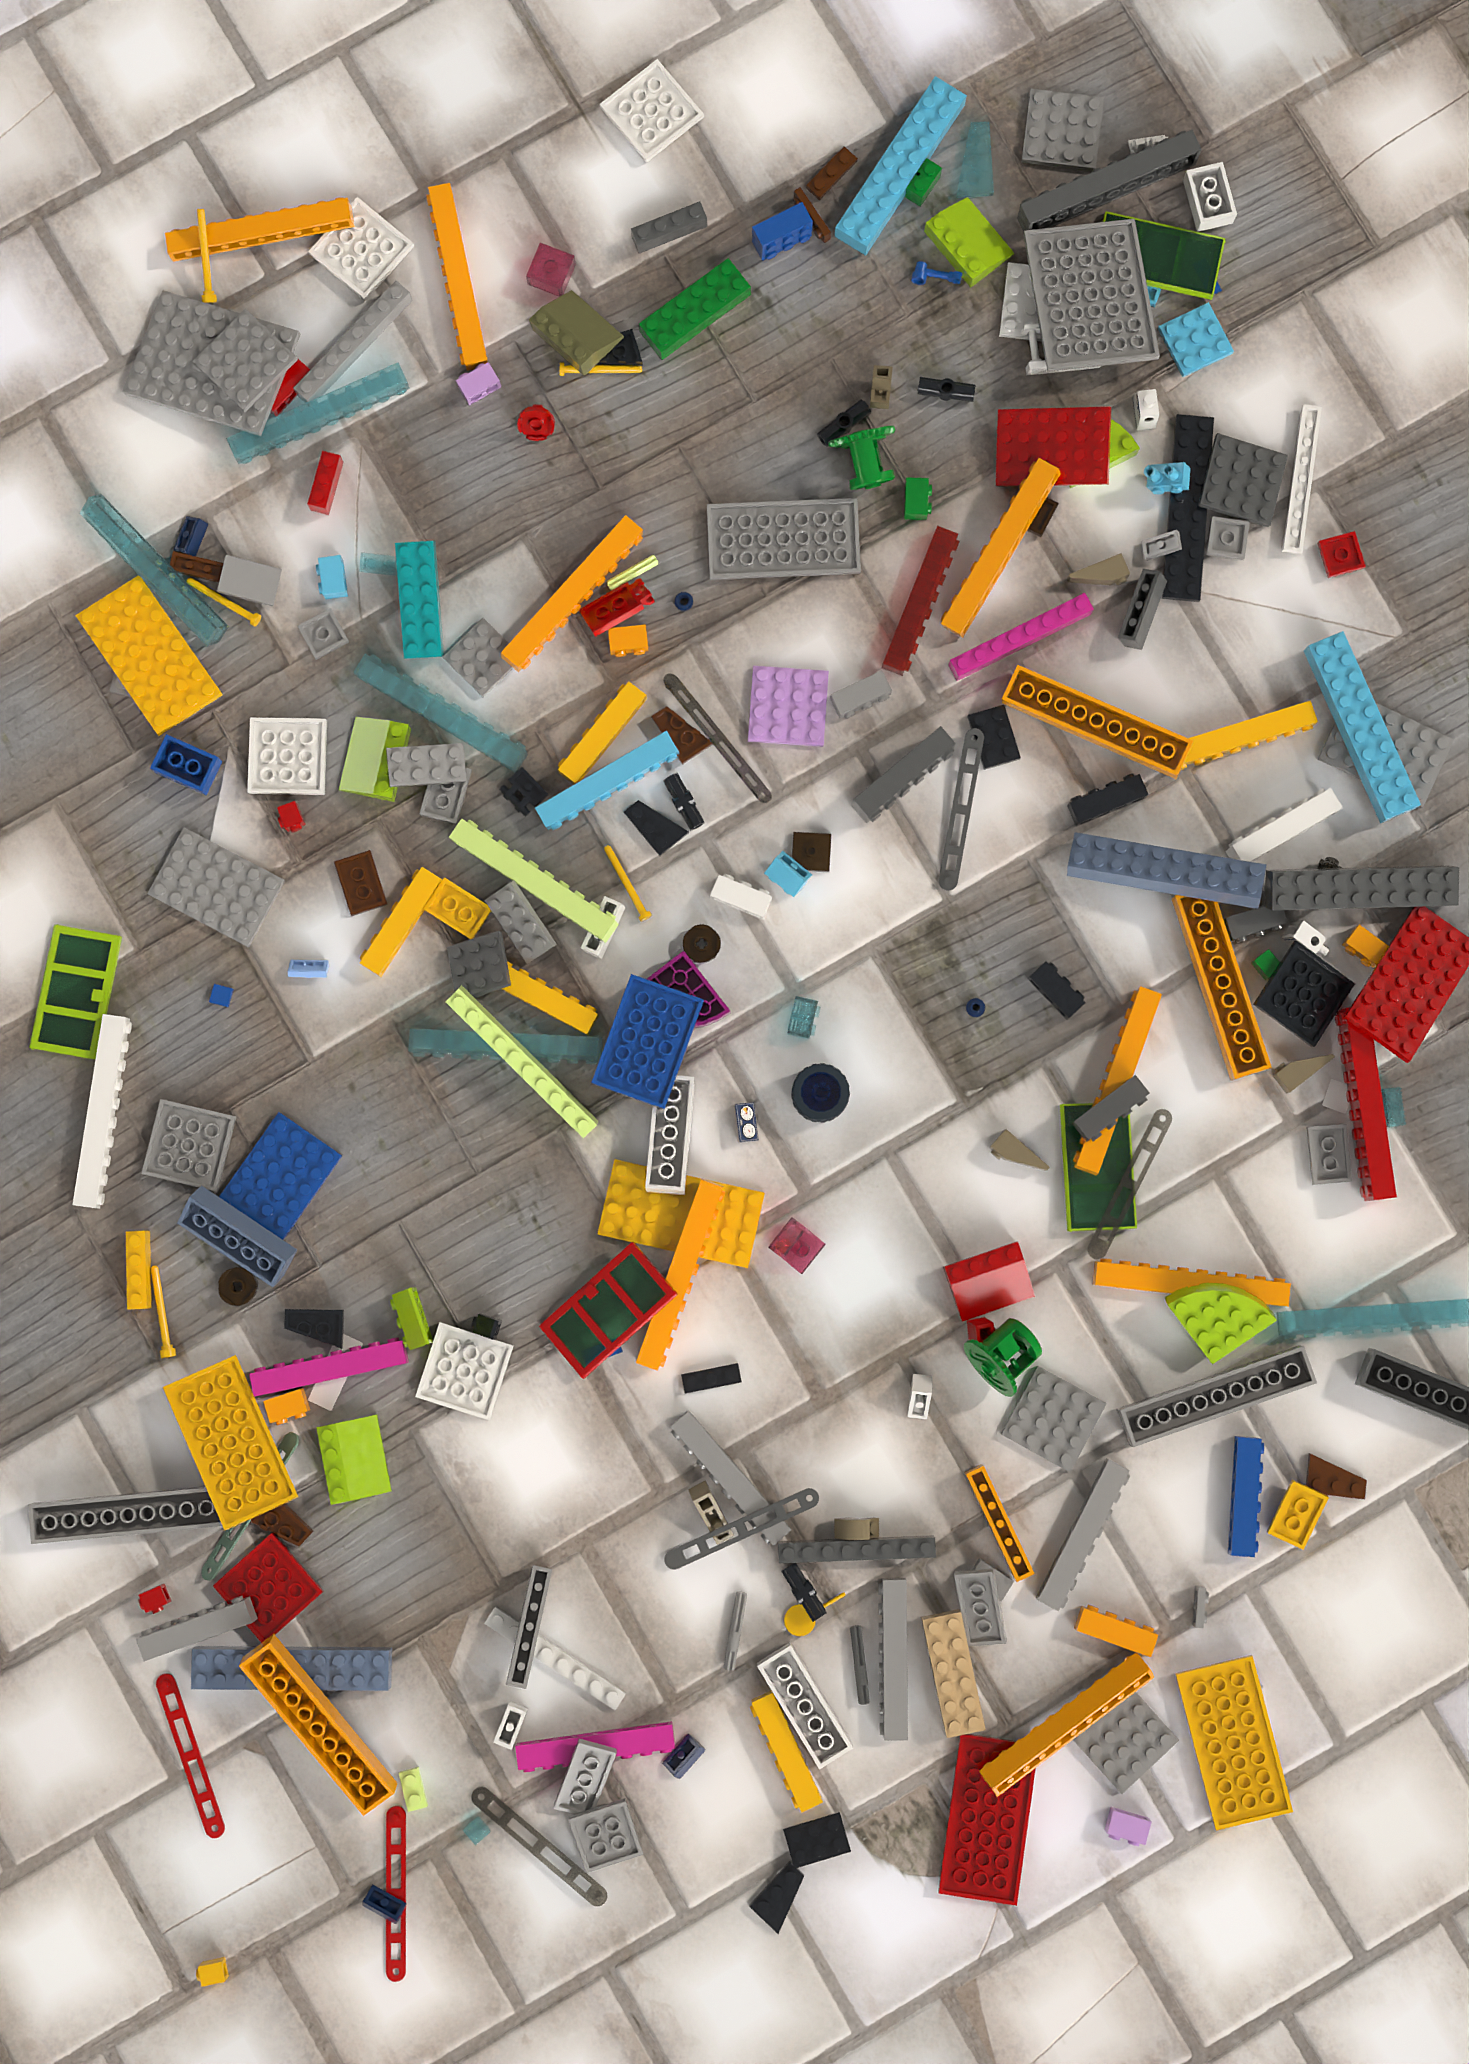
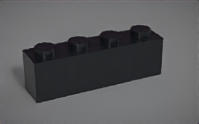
M1133 773L1123 777V781L1119 783L1112 781L1106 784L1104 789L1099 790V788H1095L1089 791L1087 796L1082 797L1078 795L1070 799L1071 802L1067 807L1076 827L1145 799L1149 794L1140 774L1136 776Z

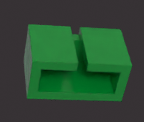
M926 158L917 171V175L915 174L907 186L905 198L921 207L940 179L942 167Z
M906 477L904 520H927L928 514H931L932 503H928V496H932V484H929V478Z

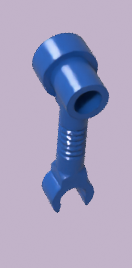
M919 261L916 263L911 281L917 285H924L927 276L960 284L962 273L959 271L945 272L928 269L925 262Z

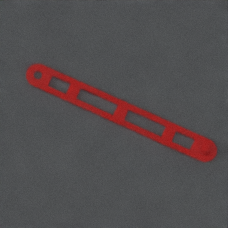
M168 1673L162 1674L156 1681V1687L205 1832L210 1838H219L225 1831V1824L177 1682L173 1675ZM174 1693L179 1709L170 1711L166 1696ZM183 1718L193 1747L192 1750L184 1752L174 1720ZM197 1759L207 1791L199 1794L188 1764L189 1761ZM211 1800L215 1816L207 1818L202 1803ZM213 1825L218 1826L217 1831L212 1830Z
M393 1806L386 1814V1892L406 1903V1812L400 1806ZM391 1828H401V1844H391ZM391 1854H401V1888H391ZM406 1907L401 1915V1933H391V1922L386 1919V1975L393 1982L401 1981L406 1974ZM391 1943H401V1959H391ZM397 1968L399 1970V1974H394L393 1969Z

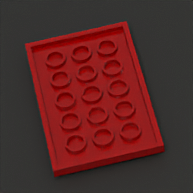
M1111 407L998 409L996 486H1020L1024 478L1027 479L1029 476V469L1033 462H1037L1039 458L1059 468L1061 474L1054 486L1109 485Z

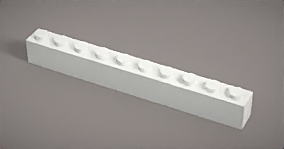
M106 1014L102 1016L72 1205L100 1209V1206L104 1203L105 1194H103V1187L106 1186L108 1180L106 1168L109 1167L111 1161L109 1149L112 1148L114 1142L112 1130L115 1129L117 1123L115 1111L118 1110L120 1104L118 1092L121 1091L123 1085L121 1073L124 1072L126 1066L124 1054L127 1053L129 1047L127 1035L130 1034L132 1028L130 1019L126 1017Z

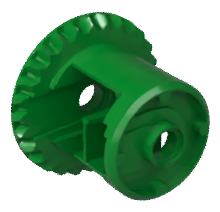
M894 425L857 431L828 442L829 447L850 448L857 478L849 480V489L865 488L867 490L894 480V470H883L877 441L883 440L886 436L895 432Z
M1008 1318L983 1342L979 1343L977 1340L971 1339L964 1343V1351L976 1371L989 1385L1007 1397H1012L1017 1392V1385L1014 1380L1042 1355V1347L1035 1335L1023 1323L1014 1318ZM1017 1352L1022 1354L1016 1360L1015 1358L1010 1359ZM1010 1359L1011 1365L1007 1367L1002 1360L1008 1361Z

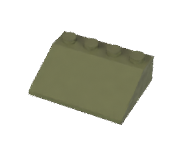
M572 290L542 306L529 319L533 331L583 376L624 338L619 331Z

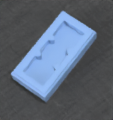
M290 960L288 977L327 978L329 960Z

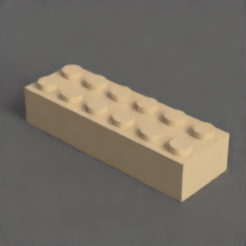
M957 1609L921 1617L946 1737L950 1738L986 1730L961 1611Z

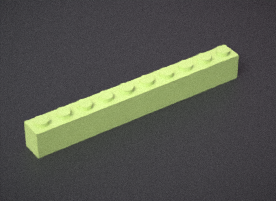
M463 819L460 820L449 836L454 843L510 880H514L516 884L606 943L619 925L615 921L616 916L608 911L606 913L600 911L601 907L592 900L588 903L584 900L585 896L577 890L573 893L569 890L570 886L562 880L558 883L553 879L554 875L547 870L544 872L538 869L539 865L531 860L529 862L522 859L524 856L516 850L510 851L507 849L508 845L500 839L496 842L492 839L493 835L485 829L481 832L477 829L478 825L473 821L468 820L466 822Z
M462 985L446 1000V1003L583 1138L597 1126L598 1120Z

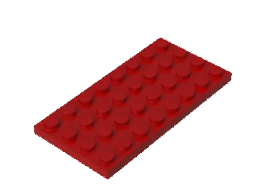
M1413 907L1344 1018L1406 1063L1410 1062L1469 966V937L1427 907Z
M974 1734L960 1735L938 1888L939 1894L1017 1906L1036 1768L998 1797L979 1772L986 1763L992 1762L1002 1751L1012 1747L1016 1741Z

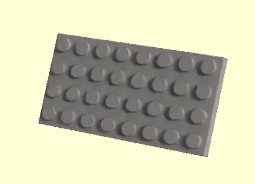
M857 498L707 504L710 580L861 573Z

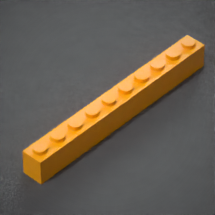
M450 183L428 187L429 194L426 197L428 206L433 208L430 216L432 224L436 223L437 229L433 230L435 240L440 242V247H437L439 259L443 258L444 265H441L443 277L447 276L448 280L445 283L446 293L450 294L452 299L448 300L450 312L454 311L455 318H452L454 330L458 329L459 333L456 336L457 346L462 347L463 353L459 354L461 365H465L468 371L475 369L479 364L488 363L452 188Z
M339 197L327 202L319 201L316 204H303L290 209L282 208L280 211L275 212L267 211L254 216L246 215L239 219H227L218 223L210 222L206 225L208 252L211 255L355 227L352 206L348 198ZM190 226L182 230L174 229L171 232L165 233L167 252L173 262L201 257L198 226Z
M1040 458L1031 465L1029 476L1027 479L1024 478L1019 486L1020 491L1017 496L1014 495L1009 503L1010 508L1002 514L1000 518L1001 523L997 529L994 528L990 535L991 540L988 545L983 546L978 562L975 561L973 563L969 577L965 578L961 583L960 587L962 589L958 595H954L951 600L952 605L950 609L946 610L941 617V625L962 638L965 636L1061 474L1059 468Z
M625 515L503 649L501 658L517 672L521 669L525 670L531 663L530 659L534 655H539L544 648L543 645L555 637L556 630L559 627L563 628L569 621L567 618L572 613L576 614L581 608L580 604L584 600L587 601L593 595L595 587H600L605 582V576L609 572L613 573L618 567L617 563L621 559L624 560L628 557L633 545L637 546L642 541L643 529Z
M1142 986L1137 991H1133L1130 999L1133 1002L1132 1007L1126 1010L1124 1019H1127L1125 1026L1121 1025L1118 1032L1120 1037L1119 1043L1114 1044L1111 1052L1114 1055L1112 1062L1108 1061L1105 1072L1108 1073L1107 1077L1102 1079L1098 1089L1101 1090L1100 1096L1095 1098L1092 1107L1133 1077L1159 1005L1161 993ZM1116 1125L1109 1130L1104 1128L1100 1131L1102 1135L1095 1141L1090 1139L1086 1142L1081 1136L1079 1142L1082 1144L1081 1150L1076 1151L1073 1162H1076L1075 1168L1093 1175L1099 1173Z
M705 1179L700 1181L666 1277L667 1282L678 1295L651 1319L636 1361L637 1364L657 1371L659 1366L664 1367L667 1358L664 1352L666 1348L670 1349L673 1341L670 1335L672 1330H677L680 1319H677L679 1311L683 1312L687 1302L683 1300L685 1293L690 1294L693 1285L690 1282L691 1276H696L699 1264H696L698 1257H703L706 1246H703L705 1238L709 1239L713 1229L709 1227L711 1220L715 1221L719 1212L716 1209L718 1201L722 1203L725 1191H722L724 1187L722 1185ZM663 1290L660 1293L658 1301L666 1295V1293Z
M1100 1258V1262H1095L1093 1285L1171 1294L1179 1289L1198 1286L1202 1283H1223L1239 1287L1256 1296L1267 1305L1289 1307L1291 1283H1285V1279L1282 1278L1266 1281L1264 1276H1254V1279H1248L1246 1274L1235 1273V1277L1227 1276L1228 1272L1216 1271V1275L1208 1274V1270L1197 1269L1195 1273L1189 1272V1268L1177 1267V1270H1169L1170 1266L1166 1265L1150 1268L1148 1263H1139L1138 1266H1132L1130 1261L1120 1260L1119 1264L1112 1263V1259Z
M1137 1652L1129 1655L1120 1665L1110 1669L1107 1675L1097 1679L1087 1690L1081 1691L1074 1700L1064 1704L1055 1714L1048 1716L1045 1722L1032 1728L1025 1737L1018 1739L1012 1747L1002 1751L992 1762L986 1763L979 1771L983 1779L998 1797L1152 1680L1154 1676L1151 1669Z

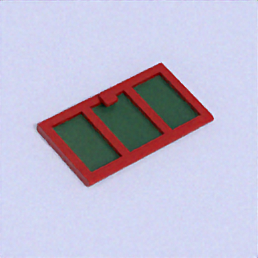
M631 1242L540 1324L539 1327L579 1376L585 1379L678 1294L635 1242Z

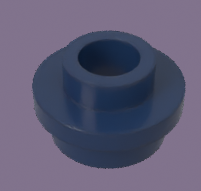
M687 592L677 594L674 600L676 608L681 611L689 610L693 606V597ZM683 599L688 601L685 605H682L680 602Z
M973 998L968 1001L966 1011L971 1017H980L985 1012V1004L981 999ZM974 1004L979 1006L978 1011L973 1010L972 1006Z

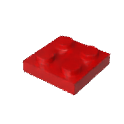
M1355 531L1317 542L1328 578L1366 567Z

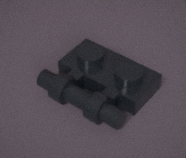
M523 767L508 779L513 785L510 789L505 784L499 789L504 794L503 797L515 806V810L518 813L521 812L525 817L530 813L526 807L529 803L535 808L548 796V793ZM517 791L525 797L522 801L514 795Z

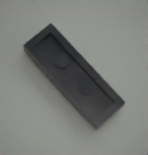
M738 1363L681 1374L685 1394L742 1382Z

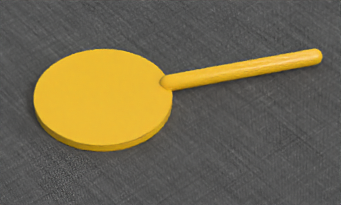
M845 1592L824 1603V1608L846 1595ZM802 1604L789 1608L784 1618L787 1630L795 1636L809 1634L816 1621L812 1622Z

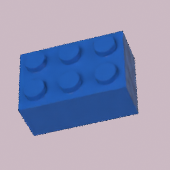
M803 202L752 227V243L762 261L772 259L777 253L783 250L788 251L799 242L804 243L810 239L813 221Z
M166 734L150 769L156 774L207 796L222 761L215 755Z

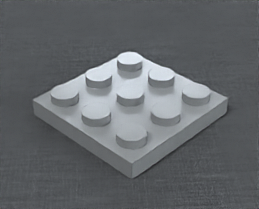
M484 618L475 624L443 656V659L482 697L492 690L513 669L512 666L501 658V652L509 643Z
M625 1798L569 1816V1822L586 1873L643 1855V1850Z

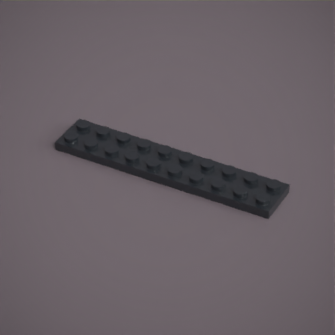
M1177 414L1175 418L1172 463H1186L1190 467L1189 490H1183L1181 493H1172L1170 491L1167 532L1179 531L1182 549L1165 555L1163 576L1167 583L1162 599L1200 602L1207 508L1198 506L1212 451L1214 417Z

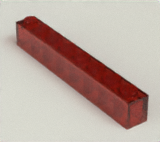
M937 526L883 661V669L903 676L905 671H909L912 661L909 659L911 654H916L919 646L916 641L918 636H923L926 628L923 626L925 619L929 620L933 611L930 609L931 603H936L940 593L937 592V588L939 585L943 586L946 575L943 573L945 568L949 569L953 558L950 555L952 550L956 552L960 542L957 540L958 533Z

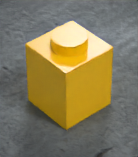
M225 1957L200 1963L198 1969H196V1977L201 1982V1987L222 1983L227 1980L229 1975Z

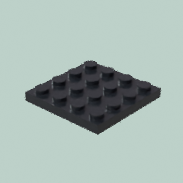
M1294 941L1253 1005L1306 1044L1315 1047L1355 983L1300 942Z

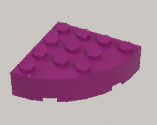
M684 950L647 978V980L704 1000L694 1028L718 1022L731 1014L730 1009Z

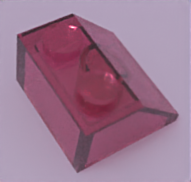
M791 1217L768 1248L800 1274H803L826 1244Z

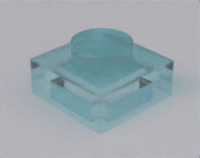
M479 1816L463 1829L464 1833L475 1845L491 1832Z

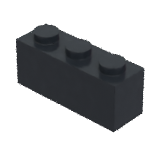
M1045 961L1027 979L1068 1020L1086 1003L1083 1000L1085 997L1078 990L1074 991L1070 987L1071 982L1065 976L1061 977L1057 973L1058 969L1053 963Z

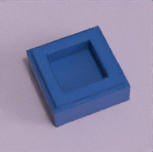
M214 984L209 1002L229 1008L234 989Z

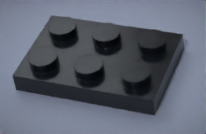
M1004 704L967 716L971 729L977 728L984 735L981 762L984 770L1021 759ZM973 735L974 740L976 741L978 737L977 735Z
M840 1812L783 1829L794 1869L851 1852Z

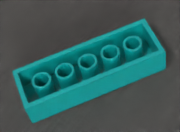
M436 542L395 543L404 659L444 656Z

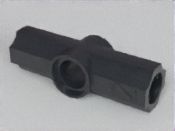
M920 377L917 394L939 397L944 401L954 399L973 402L976 385L954 382L949 378L940 380ZM949 387L951 391L944 392L942 388Z
M861 399L845 412L838 414L834 421L817 433L822 444L828 447L829 441L849 433L856 424L871 414L869 406ZM845 420L849 424L847 426H842L839 422Z
M672 774L664 779V784L672 796V801L679 814L681 813L690 831L705 824L695 806L696 802L693 796L686 789L679 774Z
M793 1563L781 1571L791 1586L793 1595L799 1604H802L812 1622L827 1613L817 1597V1592L811 1582L805 1578L797 1563Z

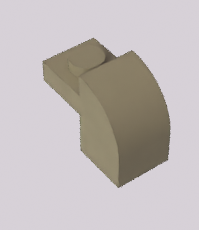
M874 365L870 408L889 409L893 367Z
M879 1518L834 1519V1538L844 1540L879 1538Z

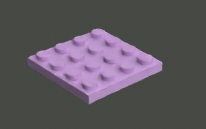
M753 666L748 742L823 747L829 671Z

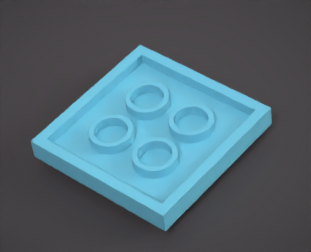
M1209 302L1158 327V331L1182 377L1217 362L1234 352Z

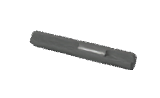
M855 1625L850 1627L858 1703L866 1705L870 1703L862 1630L861 1626Z

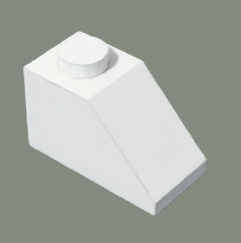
M913 1374L907 1417L927 1419L932 1395V1376Z

